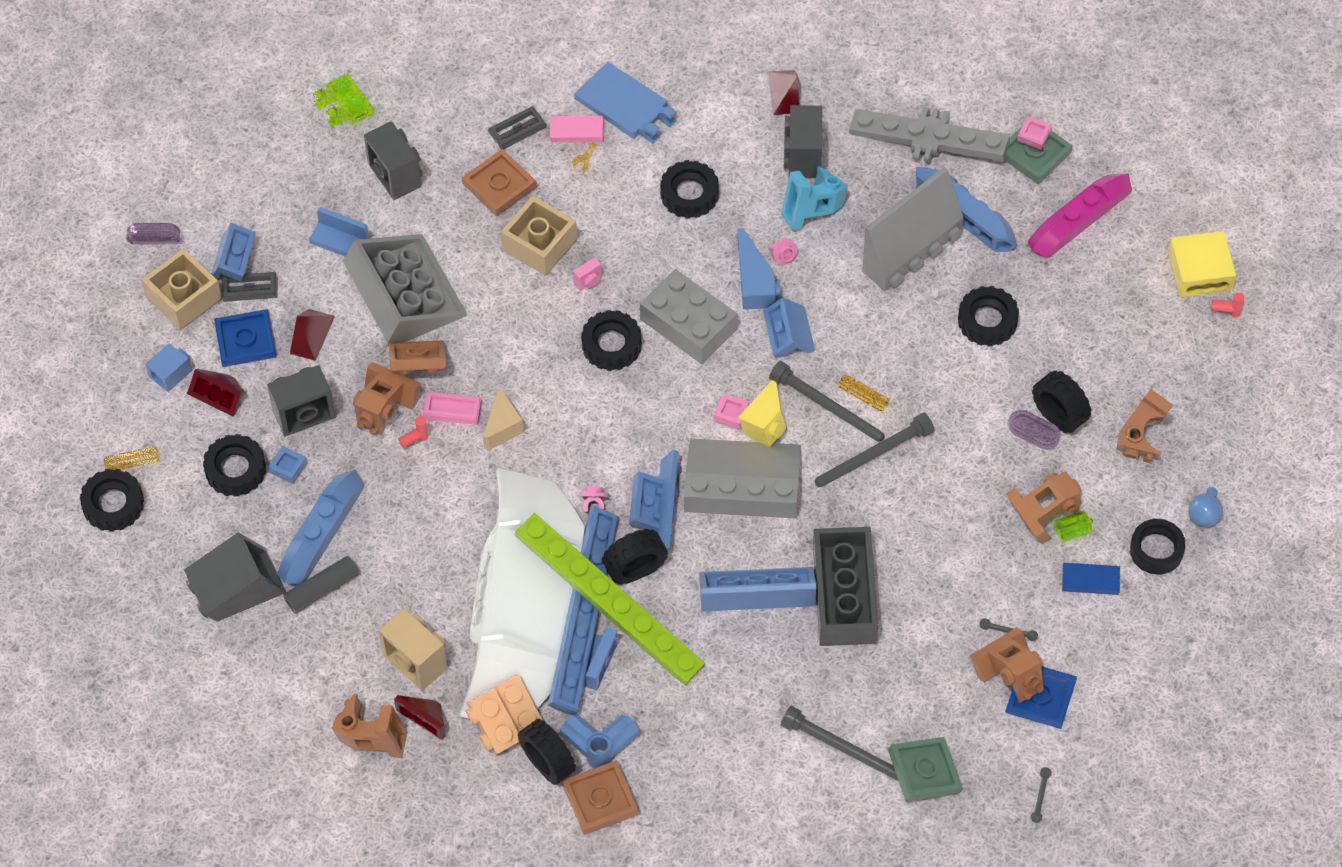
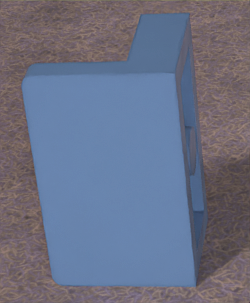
M319 207L317 211L319 223L311 234L309 242L339 255L346 256L354 240L369 239L368 227L365 223Z
M233 223L229 224L221 237L211 273L216 279L222 274L238 281L242 280L256 232Z
M782 297L763 311L775 357H785L796 348L807 353L815 351L806 310L803 305Z
M607 627L603 636L594 633L583 686L598 690L618 644L617 630Z

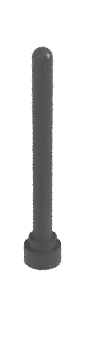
M779 361L773 367L769 375L770 380L775 381L778 385L780 383L784 386L788 384L875 441L881 442L884 440L885 435L882 431L794 376L793 371L790 370L791 367L786 363Z
M925 412L917 415L910 422L909 427L818 476L815 479V485L823 487L914 436L920 437L922 435L925 437L933 433L935 429L931 419Z
M791 705L787 709L780 724L783 728L789 731L793 729L799 731L800 729L898 781L892 764L806 720V716L801 714L802 711Z

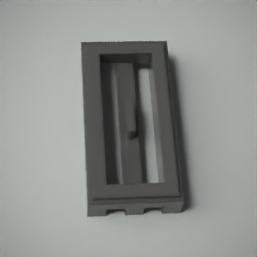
M531 106L488 128V133L499 145V148L504 150L547 128V124L537 110ZM531 115L534 117L524 123H518ZM518 123L512 127L513 129L501 135L498 134V132Z
M276 272L244 274L241 281L222 276L223 302L277 298ZM268 280H270V283H269V284H256V285H254V283H245V284H243V286H229V287H228V284H229V283H242V282H255V281H268Z

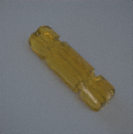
M843 375L840 379L838 386L842 390L850 391L851 395L868 405L872 404V407L878 411H884L889 404L887 397L882 394L877 395L875 390L861 382H855L856 379L849 375Z
M156 446L147 447L145 451L137 449L119 453L118 457H115V454L104 457L105 469L115 470L119 467H122L123 470L144 465V462L147 461L148 464L159 461Z

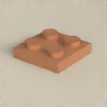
M503 149L462 177V184L495 216L502 213L537 187V181Z
M443 340L389 343L390 371L407 374L411 373L412 370H424L425 372L432 373L446 368Z
M617 760L562 781V786L583 835L639 815L638 807Z

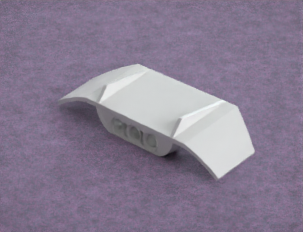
M501 468L496 470L499 509L496 525L488 536L481 554L470 626V638L472 642L478 644L472 677L459 713L461 717L468 718L466 710L469 709L466 704L467 701L516 674H519L536 708L551 693L573 587L514 534L535 512L581 553L585 526L574 507L554 481Z

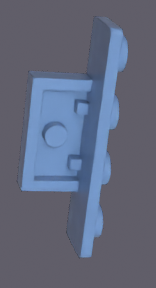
M672 450L661 459L659 478L640 471L634 475L629 525L643 530L653 529L658 532L667 551L673 543V536L671 535V528L675 519L673 507L678 491L675 485L676 476L680 469V463L678 462L679 452L676 450Z

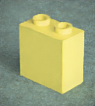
M1224 231L1171 238L1168 255L1179 297L1233 290L1236 273Z

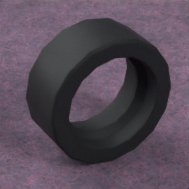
M1150 519L1142 522L1136 527L1130 543V555L1134 564L1142 571L1156 575H1163L1176 569L1180 565L1185 551V537L1181 529L1165 519ZM1152 534L1163 535L1173 542L1174 552L1170 557L1163 559L1148 556L1141 549L1143 538Z

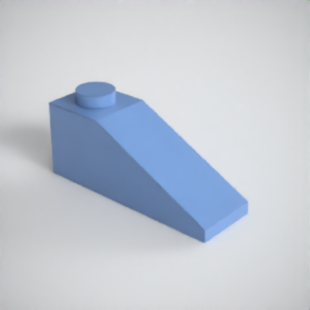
M739 228L738 252L743 310L768 308L776 302V299L781 298L780 282L775 283L774 271L743 228Z

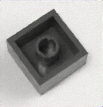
M790 105V116H785L784 169H789V175L790 172L800 171L805 178H816L817 166H821L822 106Z
M390 121L364 134L368 165L393 201L421 187L420 177L423 174L418 163L421 161L420 155L415 147L411 148L408 145L407 137L401 128L397 129L394 123Z
M320 365L303 368L298 373L287 377H279L267 384L272 411L284 437L336 418L331 389Z

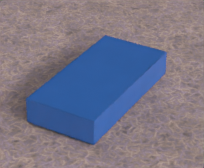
M1063 562L1062 591L1119 595L1120 566Z

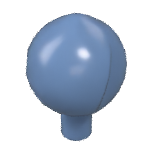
M1209 487L1206 493L1194 497L1190 502L1189 516L1200 527L1216 525L1223 515V506L1217 498L1218 490L1216 488Z

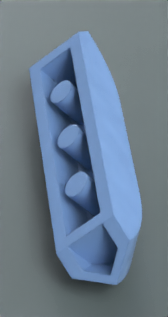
M916 167V188L939 170ZM950 176L964 217L963 227L994 252H1008L1017 246L1016 238L1007 220L998 211L990 210L985 202L976 199L969 193L966 187L957 184V179Z
M356 470L336 476L317 500L289 545L279 567L277 575L284 583L300 585L309 578L363 491L364 484Z

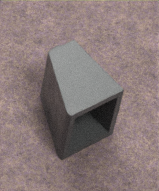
M239 532L184 569L188 578L186 581L187 586L199 601L197 604L198 610L205 618L209 617L217 622L287 593L266 548Z

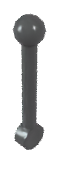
M987 618L981 619L979 624L984 630L990 628L1008 633L1014 629L993 624ZM1023 631L1024 636L1028 640H1037L1038 633L1036 631Z
M1047 767L1040 770L1041 784L1035 812L1031 814V820L1035 823H1039L1042 820L1041 808L1047 779L1052 774V771Z

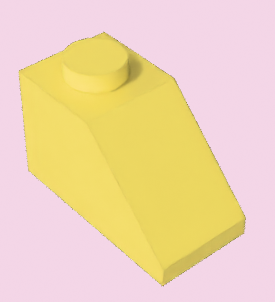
M773 380L738 417L743 433L768 447L777 438H780L786 430L782 398L777 383Z

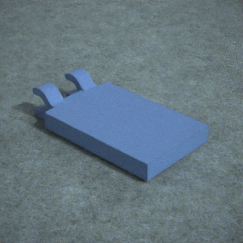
M609 62L574 93V99L597 115L603 116V119L633 139L641 135L654 144L660 138L656 134L660 128L652 122L657 118L671 127L677 121L673 118L677 112L668 106L666 99Z

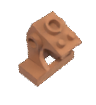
M372 362L367 367L363 391L359 390L353 399L357 427L360 430L364 428L370 430L369 433L372 435L376 433L382 435L385 420L391 419L395 410V403L413 410L418 402L421 383Z
M1150 389L1119 431L1116 450L1122 451L1123 456L1133 459L1143 456V462L1150 463L1152 459H1157L1161 452L1146 441L1144 427L1151 422L1160 424L1173 407V404Z
M1066 471L1059 475L1057 473L1049 475L1045 478L1042 485L1025 497L1016 488L1006 493L1011 503L1041 544L1052 539L1045 530L1047 522L1061 511L1065 514L1078 512L1079 504L1082 503L1080 500L1082 494L1081 487L1077 480L1071 479ZM1054 493L1057 500L1043 508L1039 501L1045 496Z
M1017 627L970 655L976 674L982 682L985 683L1000 674L1006 685L1013 686L1019 703L1029 700L1034 694L1040 693L1044 689L1041 669L1043 661L1036 651L1031 652L1029 650L1023 631Z
M353 694L350 700L346 699L344 702L345 708L336 716L332 726V730L338 740L354 750L388 751L391 757L402 758L408 732L393 706L381 705L379 718L366 722L362 721L365 707L358 699V695Z

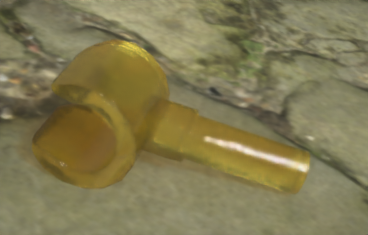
M595 143L590 144L585 154L577 155L573 158L574 170L578 163H584L582 167L583 173L589 170L588 161L597 147Z

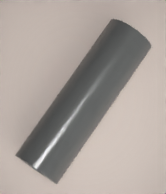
M345 556L283 594V597L293 613L296 614L358 576V569L349 556Z

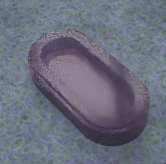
M135 223L127 228L126 239L133 245L178 244L180 242L181 230L171 223Z
M1018 410L1010 415L1008 428L1013 435L1044 450L1053 449L1059 444L1061 433L1056 425L1026 410Z

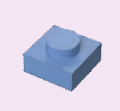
M282 446L268 466L269 473L293 484L306 466L307 458Z

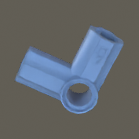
M577 714L571 715L565 720L560 728V735L587 758V762L592 768H597L612 762L613 757L640 735V730L634 720L628 715H621L602 732H598ZM599 749H600V750H604L603 752H595L596 750H599Z

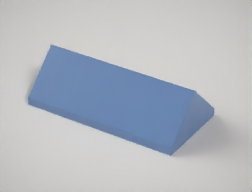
M813 567L699 572L702 612L816 606V580Z

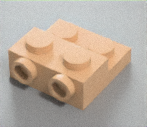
M519 674L466 702L469 707L466 710L469 720L473 725L478 724L482 735L479 736L481 743L486 751L492 750L493 754H498L518 743V732L536 719L542 720Z

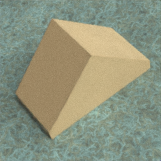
M497 390L484 431L483 442L484 449L491 450L524 433L523 420L503 391Z

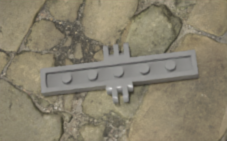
M923 107L920 119L856 109L849 128V134L911 146V151H915L914 160L919 161L923 152L925 153L924 162H930L932 154L938 155L939 151L1004 162L1010 142V134L948 124L950 111L944 110L942 118H939L940 110L933 109L932 115L929 117V108Z

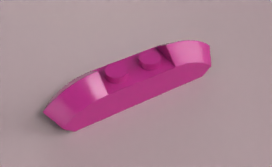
M1109 174L1088 186L1051 215L1027 241L1031 249L1045 258H1050L1131 193L1132 187L1129 174Z

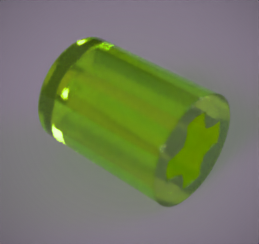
M1083 510L1054 520V529L1061 543L1092 533L1091 523H1093L1092 517L1089 518Z

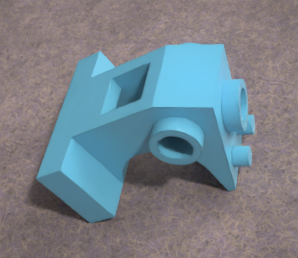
M817 166V175L813 186H810L800 171L790 172L781 215L792 230L802 229L804 218L830 215L844 206L848 185L821 166Z

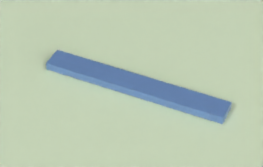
M593 506L589 511L581 554L607 575L602 557L608 547L613 544L619 516ZM574 588L572 590L548 706L573 716L578 713L599 610Z

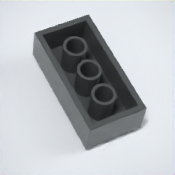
M871 527L814 529L813 556L820 646L877 644L878 616Z

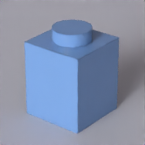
M169 343L146 363L149 378L169 392L191 372L190 357L183 349L179 348L177 350Z

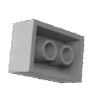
M676 269L640 303V320L700 364H703L737 330L738 313Z

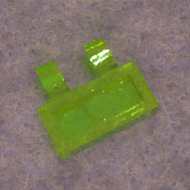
M349 74L325 84L326 90L319 89L313 93V96L316 98L314 104L319 110L334 102L338 105V107H332L326 111L330 117L327 119V122L332 128L347 120L353 125L375 114L374 107Z

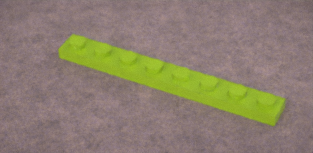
M535 512L515 531L514 536L681 683L686 685L705 665L704 661Z

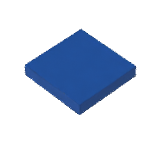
M268 309L214 319L222 367L277 358Z
M1041 666L1043 691L1034 694L1029 700L1019 703L1015 690L1012 688L1005 713L1062 729L1077 676Z

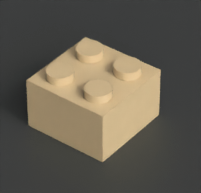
M533 195L501 231L502 250L545 276L577 240L576 220Z
M184 248L141 279L146 298L180 330L222 299L218 280Z
M402 609L379 629L383 656L421 691H424L447 670L444 640L438 633H431L425 628L423 620L417 614L411 615L407 610Z

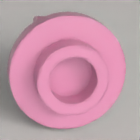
M782 238L775 246L772 243L769 244L774 261L780 265L792 262L797 256L798 247L791 239Z
M586 487V492H580V496L588 497L583 503L584 512H588L589 503L592 501L598 502L599 508L604 510L605 505L600 497H608V493L603 492V487Z

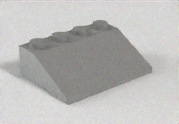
M945 167L865 227L862 272L882 290L886 291L891 286L893 288L899 286L906 274L910 271H918L922 267L924 260L929 256H937L947 242H955L961 236L964 217L949 172Z
M422 234L353 241L343 263L387 343L412 340L468 315Z
M690 438L684 491V512L796 519L801 445L773 443L768 447L760 442Z

